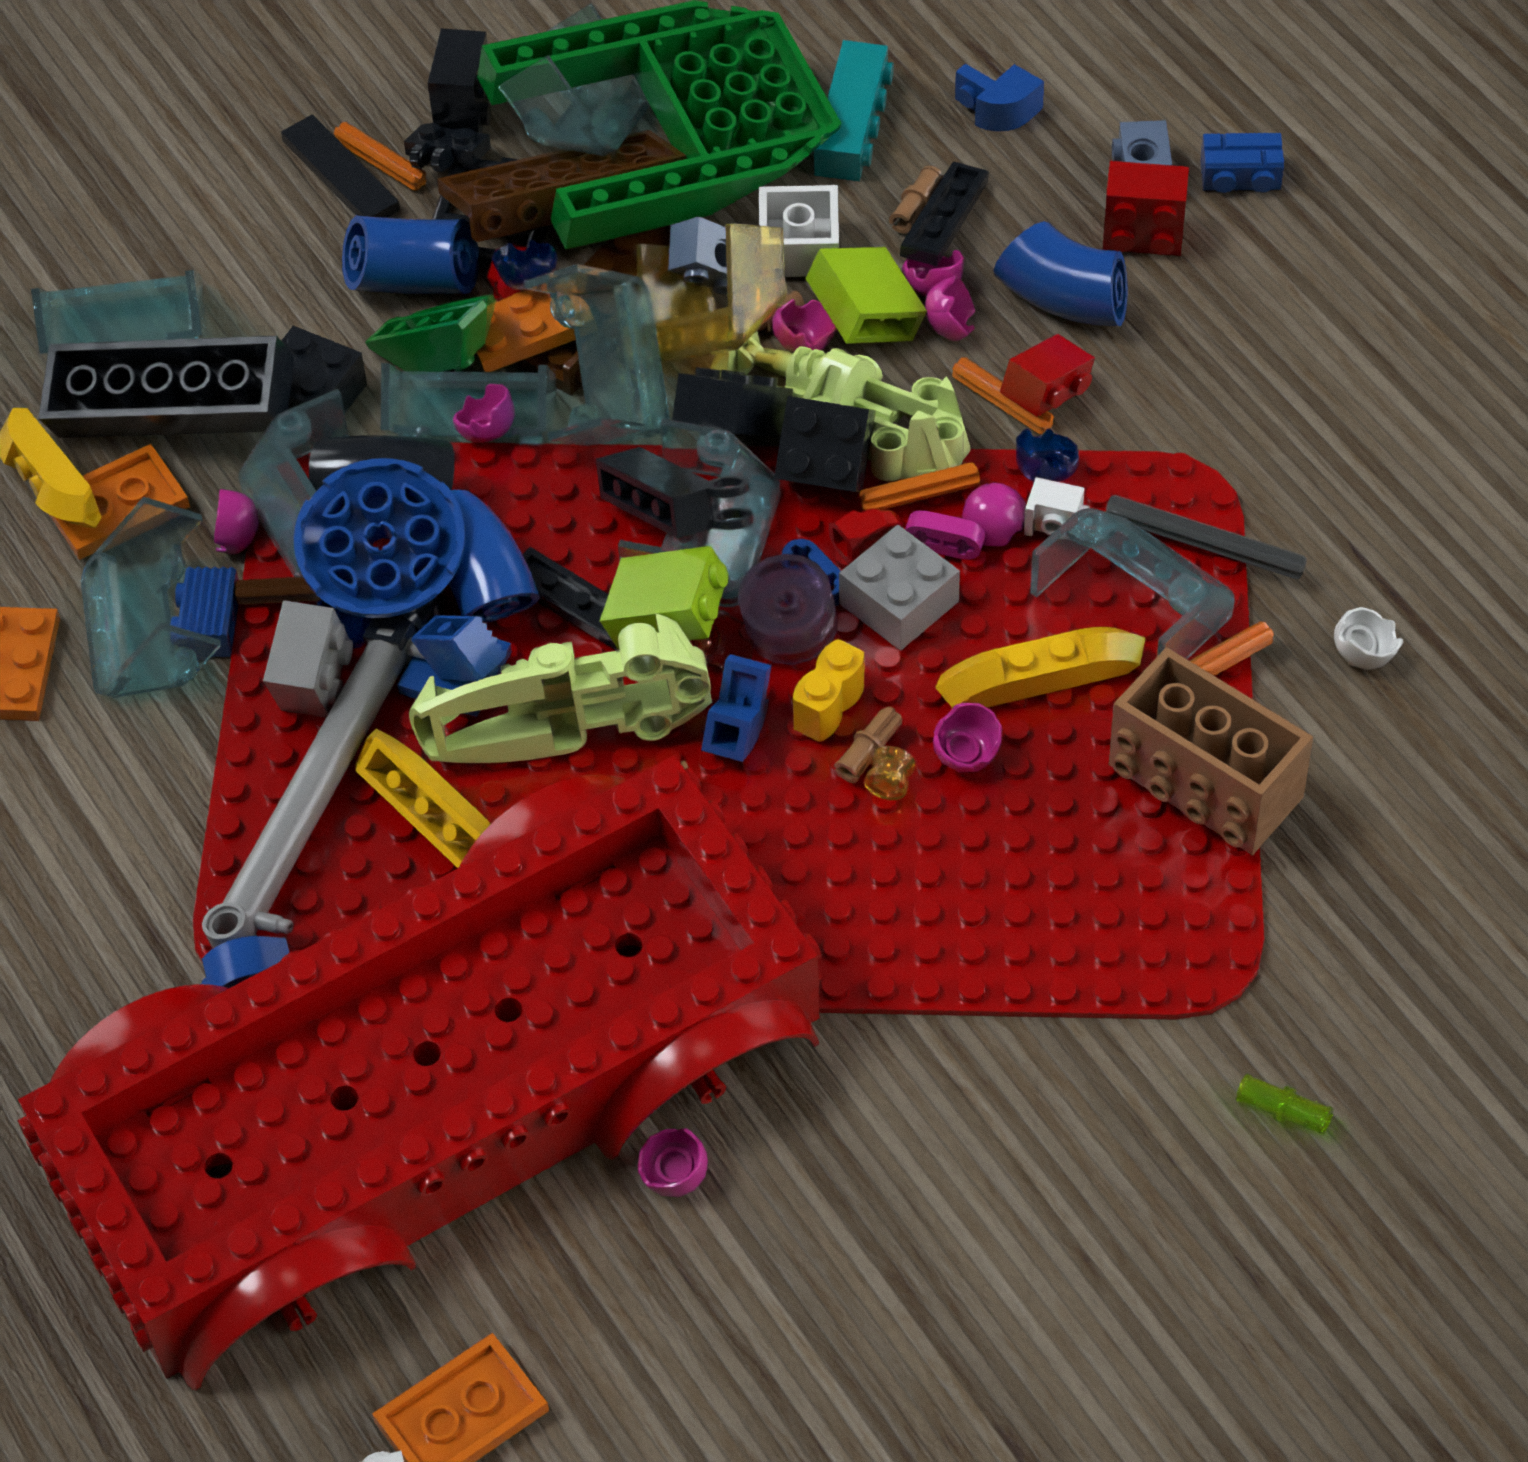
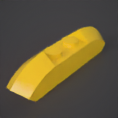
M13 408L0 431V458L2 462L17 469L24 481L29 479L31 488L37 497L35 504L41 510L53 517L79 526L96 528L102 517L88 482L28 408Z
M1091 627L993 649L967 658L940 675L935 688L952 708L959 703H980L988 708L1129 674L1140 665L1145 637L1117 628Z
M375 729L366 738L356 762V772L446 858L459 868L471 846L491 823L410 748L378 729Z

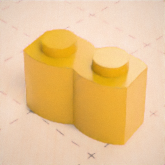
M840 639L831 642L822 650L816 662V669L803 676L795 687L793 693L794 730L818 742L824 741L836 731L842 719V712L852 707L863 693L864 651Z

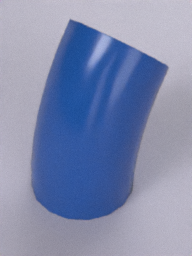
M356 215L348 225L343 242L342 272L345 284L350 290L404 294H467L475 287L478 277L479 248L478 243L471 237L470 223L466 219H399Z
M1043 221L1034 224L1016 237L1002 252L995 264L993 272L997 279L1031 305L1050 314L1091 325L1122 326L1127 309L1128 282L1125 260L1121 251L1101 250L1082 245L1059 232L1049 222Z
M451 490L463 515L466 537L462 560L455 575L448 583L461 615L482 617V623H488L513 616L536 604L540 596L532 574L514 538L503 522L489 506L467 490Z

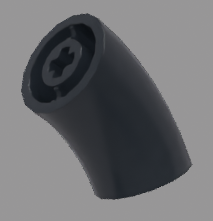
M388 435L329 437L317 441L310 454L309 482L312 494L323 485V480L335 471L349 464L378 458L398 459L414 463L423 467L425 472L435 477L438 481H443L450 490H452L455 469L454 451L452 444L446 440Z

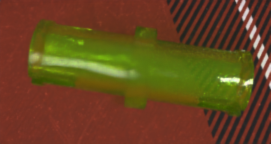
M1248 1073L1243 1077L1237 1091V1102L1245 1103L1273 1115V1120L1283 1124L1287 1120L1315 1131L1322 1136L1326 1133L1333 1116V1107L1325 1106L1297 1095L1295 1088L1285 1086L1282 1089L1252 1077Z

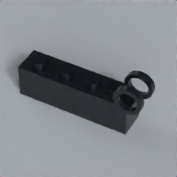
M641 447L596 458L600 498L676 538L713 528L717 530H737L753 523V514L749 509L728 508L719 510L718 498L736 497L750 490L749 480L746 477L724 476L708 481ZM730 518H739L735 520H725Z

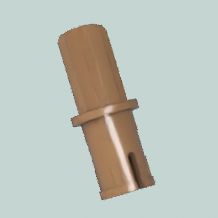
M888 706L880 710L864 731H857L851 747L834 765L836 767L835 771L841 778L847 782L856 783L868 765L875 758H880L885 753L884 745L902 724V716L894 708Z

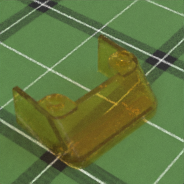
M725 224L728 307L716 309L715 299L708 287L687 282L684 280V276L668 271L670 246L637 245L640 351L644 360L648 363L665 364L738 350L781 307L786 298L787 286L785 283L783 227Z

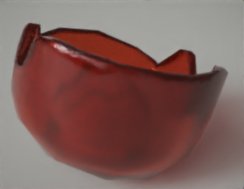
M718 610V616L714 619L709 638L690 640L692 646L698 647L703 651L708 674L723 677L725 660L730 654L751 660L754 650L752 641L747 640L741 635L740 628L744 625V622L724 610Z

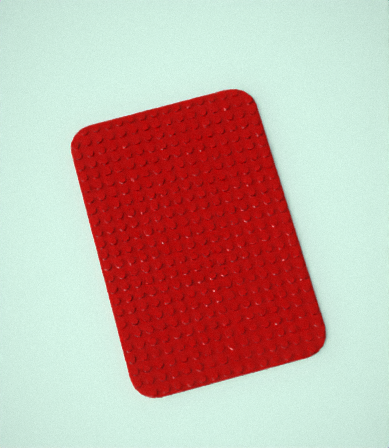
M450 442L453 446L455 464L452 490H467L489 506L508 529L522 554L529 547H532L608 594L621 558L711 546L719 560L727 568L729 574L728 584L724 588L718 606V616L714 619L709 638L689 641L692 646L701 649L705 655L711 684L712 703L684 724L672 729L667 736L656 741L643 740L636 736L634 731L619 733L614 724L586 729L587 741L584 746L568 754L499 763L440 762L429 759L412 729L409 711L416 699L399 694L397 684L405 672L402 669L268 911L270 914L279 915L284 919L291 920L294 924L292 932L289 934L273 933L258 929L256 933L257 936L286 938L289 952L303 950L322 940L330 931L343 929L361 920L370 910L385 907L403 898L412 888L425 886L458 869L356 772V762L366 738L375 729H378L395 738L419 755L491 824L525 797L562 780L599 774L628 780L673 755L676 756L679 762L685 761L688 767L697 775L702 787L701 793L706 800H714L720 807L725 818L724 825L731 834L736 832L743 839L748 849V858L755 868L761 866L766 871L772 883L773 889L771 891L779 901L786 900L796 916V926L803 935L809 933L816 941L821 952V958L818 959V969L822 980L819 981V1013L1167 1020L1210 1015L1239 999L1259 972L1264 945L1260 848L1251 855L1240 847L1237 848L1229 845L1221 835L1204 824L1193 822L1187 817L1185 812L1167 801L1158 800L1148 789L1134 780L1120 776L1109 765L1114 703L1166 647L1187 660H1191L1249 628L1246 563L1108 519L1105 513L1111 496L1118 495L1245 536L1244 515L1237 492L1217 470L1185 453L1172 454L1160 451L970 449L969 454L964 458L961 465L974 463L977 466L980 476V484L978 486L885 510H891L898 514L903 521V529L906 527L910 514L919 510L962 518L964 505L970 493L986 483L991 484L993 482L1002 483L1017 490L1027 504L1035 478L1037 477L1085 488L1083 505L1090 506L1086 528L1084 531L1077 530L1075 539L1063 536H1051L1035 530L1032 536L1024 535L1023 527L1022 532L1017 531L1013 534L1009 543L1005 546L982 545L979 556L974 559H960L938 554L960 570L959 602L900 651L839 604L833 608L826 609L815 606L808 600L804 592L795 583L793 584L783 572L782 550L788 542L795 539L810 540L817 545L840 571L846 568L849 564L835 550L829 537L828 523L846 512L852 510L862 512L864 510L860 504L859 492L774 479L779 446ZM315 443L284 458L263 479L254 501L259 514L258 532L247 548L242 580L303 577L295 557L294 529L305 500L309 501L313 496L309 482V460ZM641 447L708 481L724 476L746 477L749 480L750 490L740 496L718 498L719 510L728 508L749 509L753 514V523L737 530H717L713 528L676 538L600 498L596 458ZM867 461L863 489L895 482L876 478L871 472V461ZM730 518L725 520H735L739 518ZM382 538L375 541L372 546L383 550V546H386L391 540ZM798 556L793 558V562L800 560L808 567V557L805 559H800ZM819 580V590L826 587L831 591L834 589V584L827 587ZM447 585L441 594L445 605L442 615L462 616L449 585ZM324 601L297 602L334 608ZM538 602L513 616L485 623L487 624V630H492V637H497L499 640L511 643L512 653L506 664L511 666L516 665L517 660L525 659L528 661L534 648L550 643L562 644L572 641L575 658L616 651ZM282 603L238 606L192 920L195 951L201 962L202 958L213 949L203 932L202 922L204 916L210 909L223 903L326 719L325 717L280 710L263 682ZM334 608L339 620L345 627L348 637L353 642L350 663L343 665L340 680L343 681L344 687L366 648L362 636L372 618L351 615ZM1111 627L1145 637L1141 663L1129 674L988 707V709L995 713L1002 725V743L993 761L982 770L959 773L944 765L936 755L933 748L935 728L938 722L953 708L935 687L940 675L961 661L993 649L1083 628ZM840 639L864 651V690L859 700L852 707L842 712V719L836 731L824 741L818 742L794 730L793 693L801 678L816 669V662L822 650L831 642ZM730 654L772 665L766 699H769V705L764 724L753 750L743 762L701 751L708 710L719 700L725 660ZM1251 656L1215 675L1218 679L1253 699ZM626 676L622 677L624 685L638 683ZM508 706L481 710L478 717L461 713L458 717L444 725L445 734L448 736L476 723L508 713ZM888 706L894 708L902 716V724L884 745L885 753L880 758H875L868 765L856 783H850L841 778L835 771L836 767L834 765L851 747L857 731H864L880 710ZM626 946L617 952L624 957H632L637 955L641 948Z

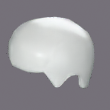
M1364 607L1346 611L1334 630V641L1339 654L1349 665L1365 670L1381 668L1387 664L1402 646L1403 639H1397L1395 634L1396 623L1393 620L1383 619L1376 611Z

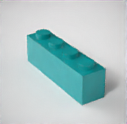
M843 40L828 94V100L842 124L835 134L814 150V176L860 182L863 167H870L873 154V144L870 143V140L877 139L880 116H877L878 111L884 112L887 89H884V85H891L894 71V62H888L887 45Z

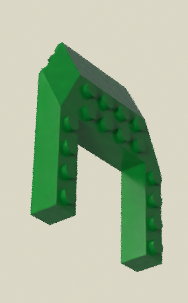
M693 0L482 45L477 78L491 105L634 75L671 145L687 157V159L556 189L551 222L565 249L660 228L698 216H710L754 192L759 187H763L788 173L835 134L842 124L778 12L765 10L751 11L738 6H731L730 11L708 8V2Z

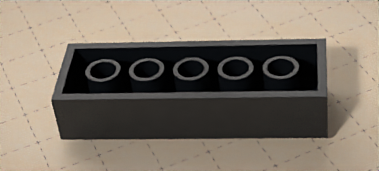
M278 336L49 344L38 419L58 438L285 431L295 356Z

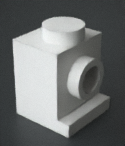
M1036 477L1025 508L1024 535L1032 536L1035 530L1051 536L1075 539L1077 530H1085L1089 517L1090 506L1083 505L1085 488Z

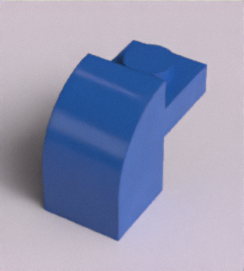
M964 64L956 71L955 100L975 111V125L982 129L990 131L1013 130L1029 122L1043 109L1044 81L1015 64L995 81L967 64Z
M731 654L725 660L719 700L708 710L701 751L741 762L750 754L759 738L769 705V699H766L772 665Z
M247 936L218 945L202 958L206 978L202 980L201 984L231 988L279 963L285 955L290 953L286 938Z

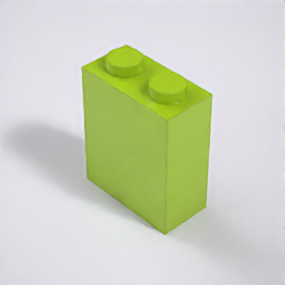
M886 247L819 249L805 278L846 344L913 341L927 313L926 308Z
M711 546L621 558L600 622L617 649H620L618 643L619 633L628 625L646 623L654 627L656 632H659L656 614L676 621L688 640L709 638L714 619L718 616V606L724 588L728 584L729 574L727 568L719 560Z

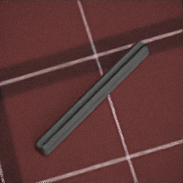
M1112 495L1106 506L1105 516L1108 519L1293 579H1300L1306 567L1307 558L1304 555L1118 495Z

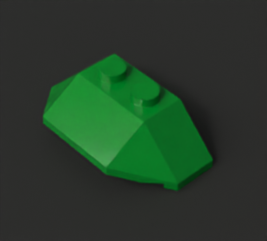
M493 294L420 310L410 316L394 317L387 320L365 341V344L370 350L412 376L424 374L436 376L451 369L459 372L475 361L474 354L485 344L497 300Z

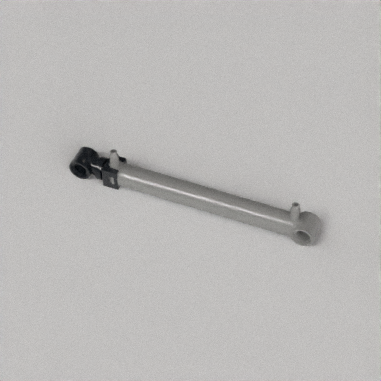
M441 593L430 602L411 612L388 618H372L362 636L366 644L364 652L223 903L210 909L204 916L202 928L212 948L233 939L257 936L258 929L273 933L289 934L292 932L294 924L291 920L284 919L279 915L270 914L268 911L402 669L406 670L412 657L425 659L411 639L434 616L442 615L445 605Z

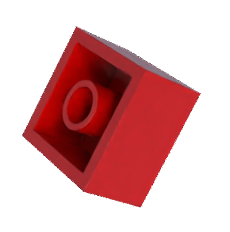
M1110 161L1102 250L1181 256L1189 167Z

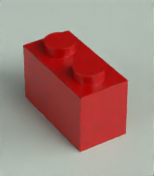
M1056 334L1009 359L1000 393L1038 417L1052 408H1058L1063 402L1076 395L1083 394L1088 389L1092 381L1090 373L1095 357L1063 336Z

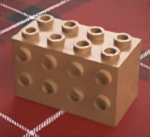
M1166 647L1114 703L1109 765L1123 778L1132 779L1148 789L1158 800L1167 801L1185 812L1187 817L1193 822L1204 824L1221 835L1229 845L1237 848L1240 847L1253 855L1304 798L1313 736Z

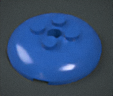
M378 458L363 460L349 464L330 474L323 480V485L313 494L310 500H305L298 514L294 529L295 557L306 583L318 597L332 607L351 615L366 618L399 616L430 602L451 581L460 565L465 548L464 519L460 506L449 487L443 481L440 482L425 472L423 467L398 459ZM382 538L391 540L386 546H383V550L372 546L375 541Z

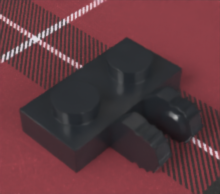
M426 123L420 125L404 141L405 154L410 156L409 162L413 168L422 169L431 161L433 171L443 172L454 162L474 165L491 149L489 134L474 132L469 128L450 129L440 127L435 123Z

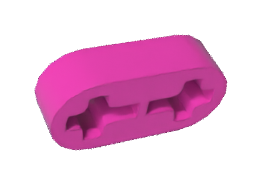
M919 510L911 513L905 527L907 532L937 554L969 560L979 556L985 538L984 529L973 521Z

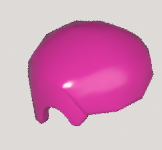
M954 250L950 258L943 256L938 266L906 258L902 266V273L915 293L926 297L928 291L937 283L954 275L962 279L965 258L959 250Z
M954 275L934 285L928 291L925 302L926 316L933 330L950 341H960L975 329L974 325H966L967 320L975 313V307L967 288L958 276Z
M791 299L779 308L772 318L775 337L791 353H794L800 346L822 351L830 343L837 331L822 304L814 299L803 306L795 305V300Z
M488 384L485 387L483 398L474 399L468 395L463 409L456 412L453 417L455 430L466 440L474 443H485L502 437L509 431L515 417V408L510 391L502 384Z
M986 483L970 493L964 505L962 518L973 521L984 529L985 538L983 545L1005 546L1009 543L1013 534L1017 531L1022 532L1027 504L1017 490L1002 483Z
M220 489L214 542L220 545V548L216 547V551L230 555L238 554L250 546L258 532V510L253 500L247 495L236 491Z
M980 703L956 704L938 722L935 728V736L933 738L934 751L944 765L959 773L978 772L990 764L998 753L1002 743V725L995 713Z
M675 1128L664 1129L649 1136L639 1151L638 1173L645 1185L660 1196L682 1197L695 1191L706 1177L708 1169L707 1151L700 1139L687 1128L678 1130Z

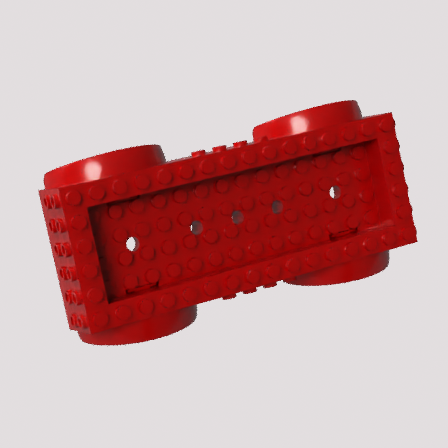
M673 755L628 780L611 775H585L562 780L544 787L510 807L489 825L471 846L458 869L425 886L412 888L403 898L385 907L370 910L361 920L343 929L330 931L319 942L303 950L288 953L279 963L231 988L210 984L184 985L158 991L127 1004L100 1021L71 1048L57 1067L50 1083L18 1099L24 1117L18 1119L17 1122L27 1139L26 1143L38 1166H42L45 1171L46 1179L58 1202L63 1203L68 1213V1219L80 1240L83 1239L89 1250L88 1254L101 1277L104 1276L110 1287V1294L121 1314L125 1313L138 1345L143 1353L150 1349L166 1379L180 1373L187 1385L196 1391L201 1388L203 1378L214 1362L240 1337L276 1311H281L291 1331L303 1329L295 1308L299 1311L307 1326L315 1321L317 1313L305 1297L307 1293L341 1277L376 1266L397 1264L406 1266L410 1271L416 1269L415 1261L408 1248L410 1244L593 1143L598 1146L607 1158L614 1159L618 1157L622 1146L637 1127L662 1104L688 1085L692 1086L702 1104L712 1102L709 1093H712L715 1099L722 1096L726 1091V1085L713 1070L720 1065L753 1049L779 1040L805 1038L810 1040L813 1047L819 1045V1040L811 1023L820 1019L819 981L822 980L818 969V959L821 958L820 949L809 933L805 935L801 933L796 926L797 920L791 906L786 900L779 901L771 891L773 887L766 871L761 866L755 868L748 858V849L738 833L731 834L724 825L725 818L720 807L714 800H706L701 793L700 781L690 767L684 769L676 756ZM626 946L641 948V951L632 957H624L617 952ZM221 1164L232 1165L230 1173L225 1177L212 1178L208 1175L209 1171L215 1166Z

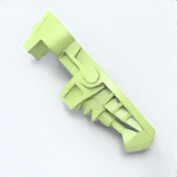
M752 324L742 326L736 330L714 356L710 369L744 372L747 375L756 365L786 377L785 387L793 389L792 397L875 410L868 460L871 461L872 474L880 480L895 481L959 466L970 452V444L957 398L947 376L943 381L934 377L919 379L913 384L912 392L882 382L883 375L879 365L872 358L865 355L853 356L839 348L831 349L827 353L804 346L797 348L794 353L763 348L756 326ZM903 415L911 418L909 430L894 424V422L898 423Z
M656 614L659 632H656L654 627L646 623L628 625L619 633L618 643L620 650L575 658L572 641L562 644L550 643L534 648L528 661L521 659L517 660L516 665L513 666L510 664L502 665L501 674L490 676L453 690L436 686L434 676H430L409 711V719L415 736L425 754L431 761L499 763L568 754L584 746L587 741L586 729L614 724L619 733L634 731L636 736L643 740L656 741L667 736L672 729L684 724L712 703L711 684L705 655L701 649L692 646L676 621ZM626 676L638 683L624 685L622 677ZM508 706V713L476 723L448 736L445 734L444 725L458 717L461 713Z

